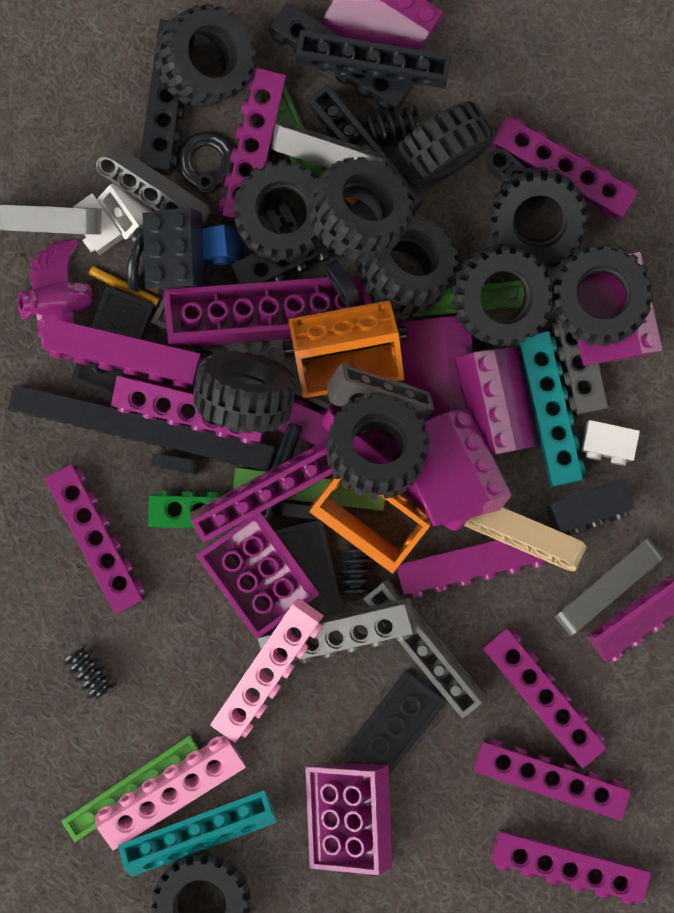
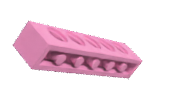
M298 598L285 614L210 725L234 743L241 736L246 738L254 727L250 723L254 717L259 719L267 708L264 702L268 696L273 699L281 688L277 684L281 677L287 679L295 666L291 664L294 658L298 657L300 659L309 647L305 642L309 637L314 639L323 627L319 624L323 615ZM291 627L298 628L302 636H295L291 631ZM277 648L285 649L288 657L281 656ZM264 668L271 669L274 677L266 675ZM250 688L257 689L260 696L253 695ZM237 708H242L246 712V716L240 715Z
M225 735L215 737L204 748L191 752L180 763L170 765L165 769L164 773L156 778L146 780L135 791L125 793L119 801L111 806H105L100 809L94 816L96 827L111 849L115 850L118 848V845L128 842L246 768L244 762L229 738ZM211 760H218L213 765H207ZM189 774H196L193 778H185ZM166 788H173L170 792H163ZM146 801H151V804L147 806H141L142 803ZM129 815L125 820L119 819L121 816Z

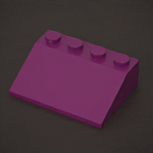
M333 0L321 24L341 37L422 50L442 21L443 11L426 0Z
M641 252L633 253L638 257L637 262L642 265ZM602 272L593 273L581 282L578 288V301L581 308L588 315L597 319H609L616 316L623 309L626 302V291L622 283L614 276ZM652 302L650 305L651 310L644 323L634 334L622 342L612 343L609 346H600V344L591 346L587 345L585 341L579 340L583 366L641 358L663 351Z
M456 316L396 323L397 327L405 326L408 333L407 340L400 341L404 380L397 382L430 392L434 410L426 421L447 412L466 409L456 358L473 353L472 335L463 329V324L458 322Z
M519 347L473 352L456 358L466 407L469 408L492 456L541 446Z
M469 408L447 412L426 421L427 427L425 432L429 433L430 439L428 444L429 452L422 473L418 476L414 486L433 526L500 511L512 495ZM393 436L392 439L401 456L402 447L398 440Z
M261 512L243 521L196 555L256 639L279 624L298 598L307 604L320 595Z
M667 577L586 635V638L603 661L607 662L610 660L612 663L617 661L624 655V649L630 645L632 648L636 647L645 640L644 635L651 630L653 633L657 632L666 625L664 621L671 615L674 618V577Z
M340 764L306 766L310 869L380 875L392 868L388 765Z

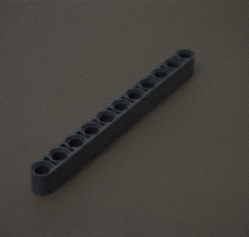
M17 385L13 386L8 406L9 411L16 413L21 412L25 415L46 418L47 420L63 424H71V426L93 429L96 432L113 436L118 435L121 438L138 442L143 441L147 444L163 448L168 447L169 449L184 453H193L205 458H214L226 463L240 464L243 467L260 471H269L273 468L279 448L257 442L255 444H248L240 441L241 438L232 436L231 438H223L217 436L215 432L207 430L206 432H199L191 429L190 426H175L168 424L165 420H151L142 417L140 414L122 413L114 408Z

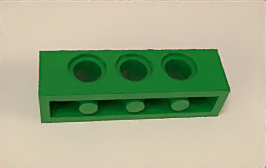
M156 491L155 496H149L148 527L195 528L189 513L194 511L197 504H208L221 497L222 493L206 492V497H196V492H181V496H171V492ZM173 503H180L182 506V512L177 517H172L169 514V507Z

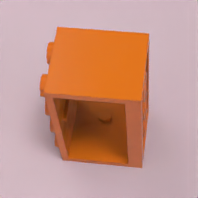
M390 300L288 319L303 398L328 394L326 385L341 363L394 381L404 380L399 334ZM389 342L391 344L301 361L302 358L335 353Z
M333 475L315 498L309 512L393 574L430 527L431 520L427 511L405 493L399 495L395 491L392 498L385 499L418 523L397 549L328 497L332 490L335 491L340 484L339 481L342 479L336 480Z

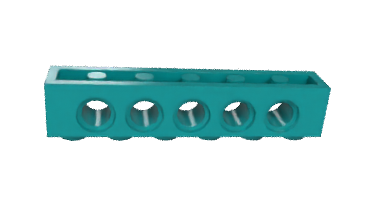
M549 331L538 333L532 338H525V342L518 344L551 488L583 480L582 475H585V467L583 461L578 460L576 450H580L577 435L573 436L571 426L574 425V419L571 410L567 411L565 401H568L566 386H561L560 382L563 372L560 361L556 362L554 352H557L555 338L550 337ZM535 355H544L547 358V365L538 366L534 360ZM546 378L552 382L553 388L551 391H545L541 388V379ZM548 403L557 405V415L551 416L546 412V405ZM555 427L561 428L564 432V437L560 441L555 440L551 435V431ZM559 452H565L569 455L570 461L568 465H561L557 461Z
M263 790L118 845L124 869L134 877L188 855L275 824L277 820L270 799Z

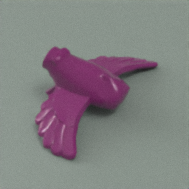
M76 239L61 240L56 244H49L45 251H40L37 258L30 261L32 269L29 275L32 278L31 285L33 289L18 293V311H20L22 319L27 320L34 314L37 316L38 336L42 339V347L50 318L76 324L74 313L86 310L93 303L90 285L82 282H69V262L75 248L79 244V241ZM64 356V360L66 361L71 359L74 360V358Z

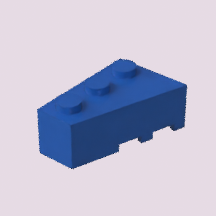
M225 225L202 229L204 266L232 264L244 258L243 240L237 230Z

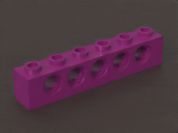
M256 68L255 75L250 74L251 80L248 83L247 89L251 90L249 99H244L241 112L246 114L244 124H238L236 138H239L240 141L238 148L233 147L230 162L234 163L232 173L227 172L224 187H229L227 197H221L218 210L223 212L222 219L235 221V199L233 193L240 189L241 182L245 178L240 175L239 168L243 165H248L252 170L256 167L261 169L267 161L286 75ZM259 93H266L269 95L270 100L267 103H259L256 96ZM254 117H260L263 119L264 125L260 128H255L251 125L250 121ZM249 141H254L258 144L259 148L255 152H248L244 145Z
M506 117L495 135V140L490 146L494 150L498 148L507 150L525 168L539 170V167H547V170L550 171L554 169L560 171L563 176L570 177L574 184L579 187L587 204L618 222L621 221L638 193L630 182L626 180L619 181L612 177L613 174L603 167L598 169L591 165V161L585 156L572 154L566 145L548 140L545 133L537 129L534 131L529 129L521 119ZM518 137L525 138L528 145L520 147L516 144L515 139ZM537 151H547L549 158L545 160L540 159L537 156ZM561 162L568 163L571 171H561L558 164ZM580 176H590L592 178V184H583L580 180ZM602 188H611L614 196L611 198L604 196Z
M123 373L117 375L111 406L118 407L117 410L119 412L132 414L135 411L142 413V417L157 420V417L167 419L168 424L181 426L184 423L192 425L191 429L195 431L206 432L208 429L216 431V435L223 438H231V435L240 437V441L248 444H255L256 441L260 442L264 437V433H244V431L239 430L236 432L229 430L227 427L216 426L214 422H209L204 416H201L196 408L194 416L188 415L185 412L184 406L187 403L194 406V390L182 389L171 384L157 383L146 378L132 377ZM137 391L145 394V404H141L136 400L135 395ZM162 397L170 401L171 408L169 410L161 407L160 399Z
M321 442L189 513L191 522L202 542L210 540L331 475L333 467H329L327 461V442Z
M71 464L44 478L114 614H119L144 601L142 595L146 592L139 580L134 581L130 573L134 569L127 557L122 558L119 552L122 546L117 536L110 535L107 527L111 526L104 512L101 514L98 512L95 506L99 503L92 490L88 491L85 487L84 482L87 481V478L82 469H76ZM71 487H78L80 495L76 500L71 501L67 495L68 490ZM84 509H89L92 515L87 523H82L79 519V514ZM96 531H100L103 535V541L100 545L95 546L91 542V535ZM106 554H112L115 558V563L111 568H106L102 563L103 557ZM119 576H123L127 581V586L122 591L117 590L114 586V581Z
M504 628L485 644L482 649L577 764L584 768L607 749L602 744L605 741L604 737L596 728L592 731L587 726L586 722L589 720L580 709L575 711L569 704L572 701L570 696L563 689L558 691L552 684L556 680L547 669L542 671L536 663L539 659L530 649L527 651L523 649L520 645L523 641L513 629L509 632L508 629ZM511 649H515L519 653V659L514 664H510L506 660V653ZM527 669H532L535 672V679L532 683H525L522 679V674ZM543 689H549L552 693V698L548 703H541L539 700V693ZM560 709H566L568 712V719L563 723H558L555 718L557 711ZM582 729L585 737L583 741L575 743L572 739V734L575 730Z
M488 738L487 742L481 740L472 768L474 772L622 821L631 793L630 790L624 788L626 783L615 779H610V783L600 780L601 775L586 770L584 775L575 772L577 767L562 762L560 767L551 764L552 759L537 754V757L533 758L527 756L528 751L513 746L512 750L502 747L503 742L492 738ZM500 755H507L509 757V764L505 768H498L496 765V759ZM525 763H532L534 771L530 776H523L521 774V767ZM550 771H556L558 774L557 782L551 785L547 784L545 781L546 774ZM575 779H580L582 781V789L576 793L571 792L570 783ZM601 787L605 788L607 791L605 799L597 801L594 797L595 791Z
M499 829L490 858L491 862L496 864L495 868L507 872H510L511 868L521 870L520 875L529 878H535L536 875L546 877V882L560 885L561 881L571 884L570 888L577 891L585 892L586 888L595 890V895L610 899L611 895L621 897V902L635 905L636 902L644 903L651 872L644 868ZM524 849L526 851V856L522 861L513 860L515 850ZM544 855L551 858L550 865L546 868H540L538 866L539 858ZM568 862H573L576 865L575 871L570 875L564 874V865ZM593 869L600 870L601 875L597 881H589L588 874ZM617 876L625 877V884L621 888L613 886V881Z

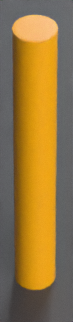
M95 266L89 272L90 276L131 296L154 304L153 306L156 308L161 298L144 290L140 292L130 290L127 282Z

